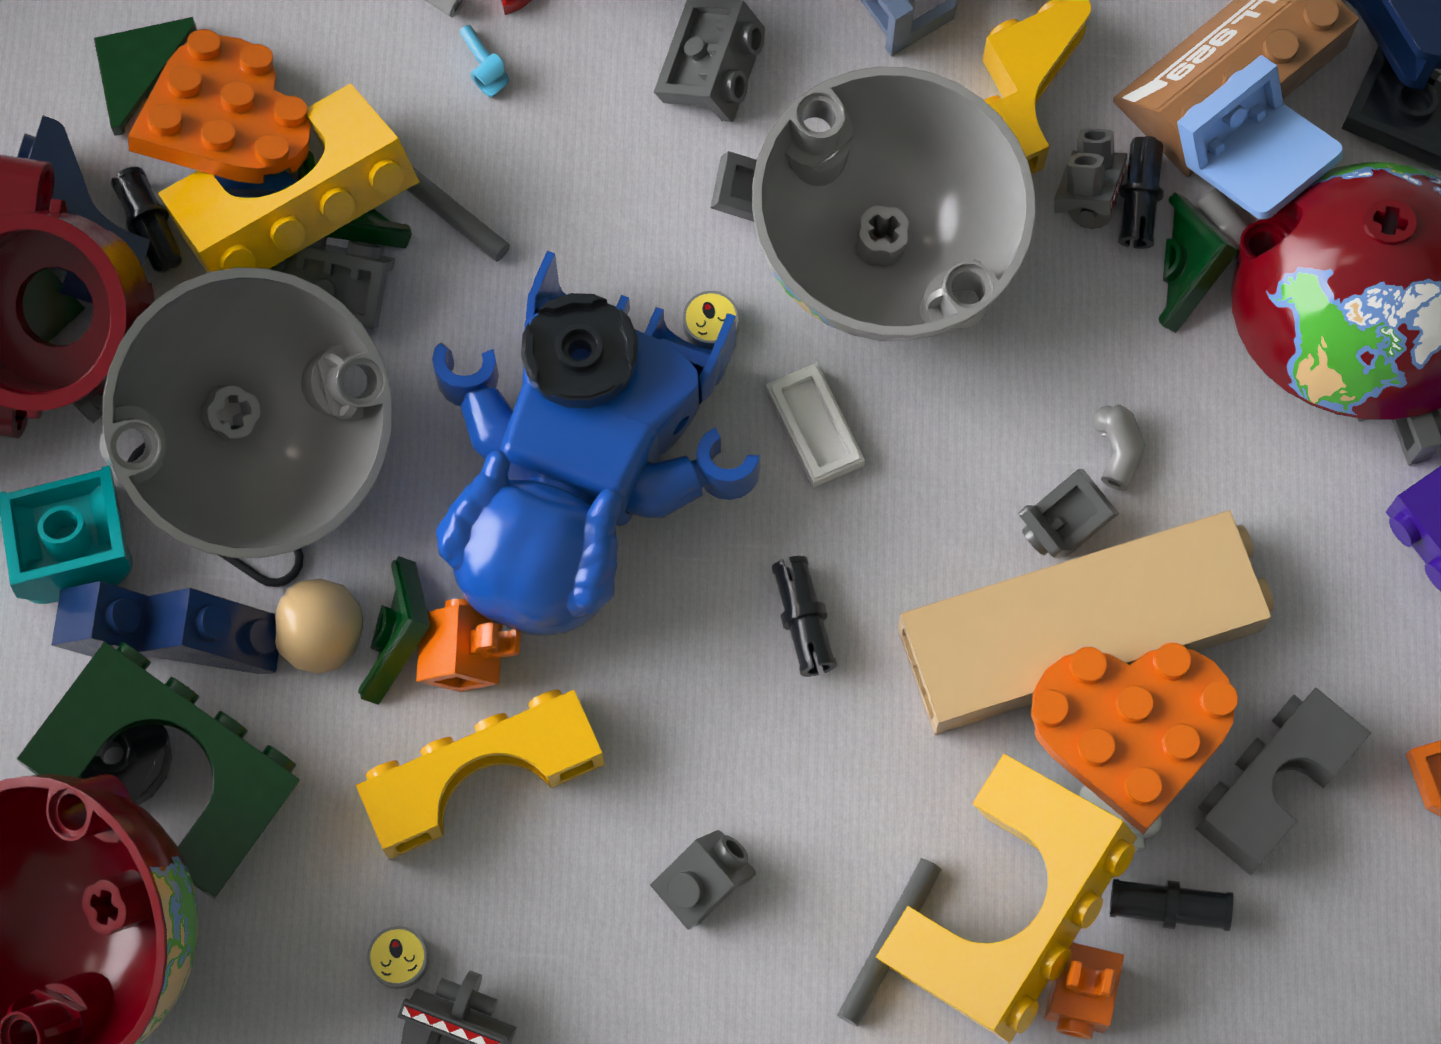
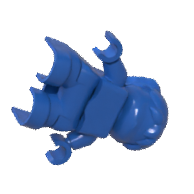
M546 252L528 294L524 330L528 322L530 325L532 319L538 315V310L550 300L566 295L559 285L556 257L553 252ZM621 295L616 308L619 311L621 308L627 315L630 311L629 297ZM655 307L645 333L635 329L638 337V367L629 385L611 401L591 408H566L545 399L530 384L523 367L522 388L514 410H512L501 392L496 389L499 373L494 349L482 353L483 363L478 372L462 376L452 372L454 368L452 351L443 343H439L434 348L432 361L439 391L447 401L456 406H461L460 409L472 448L485 459L479 475L464 488L450 505L447 514L436 529L439 555L453 568L455 580L468 603L477 612L498 624L516 629L524 634L548 636L572 631L587 623L614 596L618 550L616 526L627 524L633 515L645 518H664L703 496V487L706 492L714 497L726 500L742 498L752 491L759 479L760 455H747L744 462L733 469H724L715 465L712 460L721 453V437L716 427L705 433L698 443L697 459L690 461L685 455L660 462L661 455L667 452L686 431L697 413L699 405L711 395L714 387L719 384L724 376L736 347L735 315L727 313L713 349H707L684 341L671 332L664 321V309ZM577 349L570 356L577 361L587 359L591 353L586 349Z

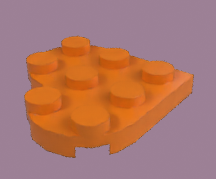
M200 29L192 32L188 36L187 44L179 47L167 61L128 135V146L130 152L233 181L260 184L264 183V175L277 174L289 168L291 174L298 170L308 157L311 126L307 118V104L299 97L287 96L276 91L273 53L268 47L261 44H252L237 37L218 35L211 30Z
M1166 643L1157 650L1145 653L1131 665L1111 654L1102 653L1097 648L1083 647L1074 654L1063 656L1045 670L1032 695L1031 717L1035 726L1034 733L1036 739L1047 753L1144 835L1219 749L1234 723V712L1238 703V695L1227 676L1213 660L1193 649H1186L1179 643Z

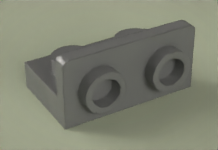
M744 0L686 1L654 89V93L663 103L710 107L721 121H734L739 105L746 97L748 80L756 57L763 48L765 27Z
M323 237L271 267L270 270L292 274L321 287L342 302L362 323L364 328L375 329L379 324L387 272L394 269L395 258L382 256V247L376 244L348 241V247L343 248L326 244L327 237Z

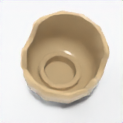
M324 579L297 582L287 589L285 596L280 598L275 613L276 648L279 654L296 669L317 674L340 669L355 653L363 629L361 606L347 588L339 583Z

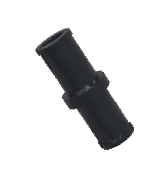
M800 555L791 556L789 560L794 580L792 579L790 568L785 565L784 559L772 565V572L775 575L785 610L780 615L783 628L791 632L800 665V674L804 677L817 676L819 672L813 655L814 652L816 653L818 664L822 666L824 673L833 670L837 666L823 622L827 618L825 604L817 600L808 568L807 557Z
M1113 878L1109 917L1119 916L1161 921L1163 928L1175 929L1176 923L1230 931L1234 895L1233 892L1222 893L1180 888L1179 881L1167 880L1166 886L1120 881Z

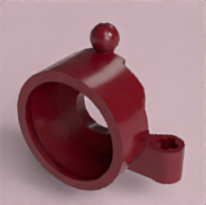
M0 155V436L19 439L25 431L28 418H41L45 410L63 407L104 392L108 370L121 340L137 317L155 300L152 283L147 281L138 258L122 238L87 218L68 213L65 200L52 199L55 184L52 163ZM60 267L73 272L86 284L92 296L93 316L90 326L79 340L69 345H55L42 340L30 329L24 317L23 296L27 284L37 273L47 268Z

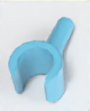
M466 25L460 30V34L476 60L480 63L470 73V76L485 95L493 97L509 82L503 60L497 54H491L485 48L472 26Z

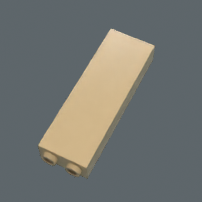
M1231 510L900 613L897 628L934 735L1031 705L1034 689L1045 670L1063 656L1074 654L1083 647L1097 648L1102 653L1111 654L1131 665L1145 653L1157 650L1166 643H1179L1186 649H1193L1198 652L1261 632L1272 617L1270 611L1274 610V601L1266 580L1263 577L1257 579L1249 558L1253 557V546L1248 531L1242 524L1236 526Z

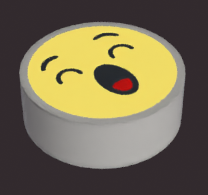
M704 291L693 296L686 304L683 312V328L689 341L696 346L713 349L727 313L736 316L737 335L739 312L736 304L730 297L718 291Z
M394 926L384 929L374 937L368 949L367 960L372 974L380 983L390 988L403 989L416 984L424 976L429 965V952L425 942L418 933L407 927Z

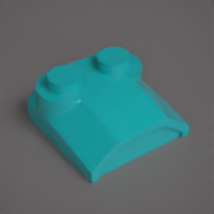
M109 465L101 467V470L6 493V491L0 492V518L9 582L16 598L27 599L36 604L54 603L59 601L61 589L98 581L116 586L129 575L133 559L126 544L114 476Z

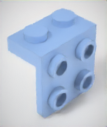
M1260 55L1243 70L1235 72L1223 86L1203 102L1191 107L1185 116L1177 121L1186 166L1258 219L1272 217L1343 158L1340 142L1283 103L1278 67L1263 55Z

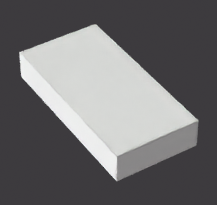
M817 362L766 384L768 397L813 488L865 465V459Z

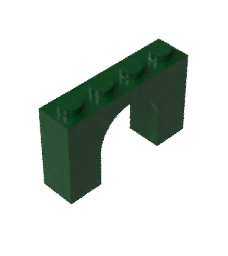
M104 641L17 757V760L35 775L54 774L83 779L108 744L127 730L143 725H164L187 734L205 753L211 767L213 783L212 793L206 808L178 845V849L187 864L194 886L215 900L298 785L300 779L291 773L296 764L270 745H267L263 752L246 742L243 738L248 730L224 712L219 711L212 718L194 704L199 699V695L179 680L170 677L165 684L146 671L151 662L126 643L122 642L116 650Z

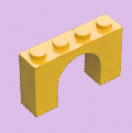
M351 83L307 108V118L324 153L317 165L305 177L293 185L267 196L239 198L227 193L213 174L197 170L158 193L181 236L207 273L231 268L270 269L419 183V179L399 138Z
M1003 754L972 804L987 820L1041 852L1047 868L1048 887L1043 906L1038 915L1019 934L1001 942L985 944L962 939L907 906L876 958L902 977L1010 1044L1016 1033H1023L1033 1022L1039 1008L1037 999L1048 981L1056 980L1065 970L1071 956L1069 947L1081 928L1087 929L1096 920L1103 905V898L1101 896L1113 876H1121L1130 865L1135 853V846L1133 844L1137 837L1124 821L1008 755Z

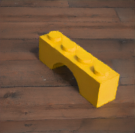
M559 689L545 692L528 703L530 709L510 718H508L506 713L490 716L474 726L476 732L455 742L452 737L440 738L424 746L420 750L422 756L402 765L397 760H393L369 770L365 774L367 780L356 784V788L380 845L388 859H393L443 837L444 815L451 795L462 781L481 769L499 765L523 768L537 775L550 788H554L604 766L603 753L575 690L562 694Z

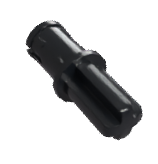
M1153 136L1134 137L1130 143L1126 184L1122 185L1119 191V195L1124 198L1118 243L1125 247L1130 246L1131 239H1134L1133 248L1146 249L1154 246L1157 202L1163 199L1164 191L1159 187L1163 143Z
M130 167L118 172V178H112L111 186L125 210L128 218L126 220L128 231L150 239L147 256L155 271L164 273L169 269L177 268L181 264L182 258L179 247L167 224L169 213L166 207L159 204L158 200H156L145 171L140 167Z

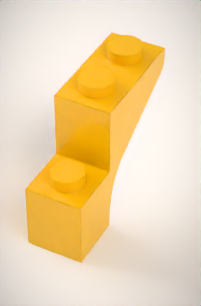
M1051 0L1043 5L1037 14L1020 22L1017 19H1010L999 24L986 38L982 61L1003 98L1001 99L999 95L984 99V101L1003 118L1017 137L1028 160L1031 174L1044 169L1050 147L1039 127L1035 106L1083 40L1086 32L1085 23L1091 13V3L1089 0Z

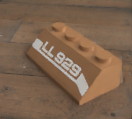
M1233 0L1114 97L1113 102L1146 136L1156 137L1157 140L1163 143V154L1188 178L1194 172L1186 166L1177 121L1184 117L1191 107L1203 102L1223 86L1235 72L1243 70L1260 55H1263L1277 65L1282 98L1285 99L1347 47L1359 18L1341 0Z

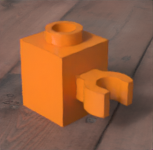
M466 599L445 601V608L428 611L431 626L418 646L416 681L458 692L498 685L501 657H511L520 654L521 632L516 629L502 631L501 624L481 615Z
M1072 942L1069 947L1071 956L1068 965L1063 973L1051 983L1044 1019L1058 1022L1056 1031L1062 1034L1092 1039L1094 1031L1103 1033L1110 1027L1124 954Z

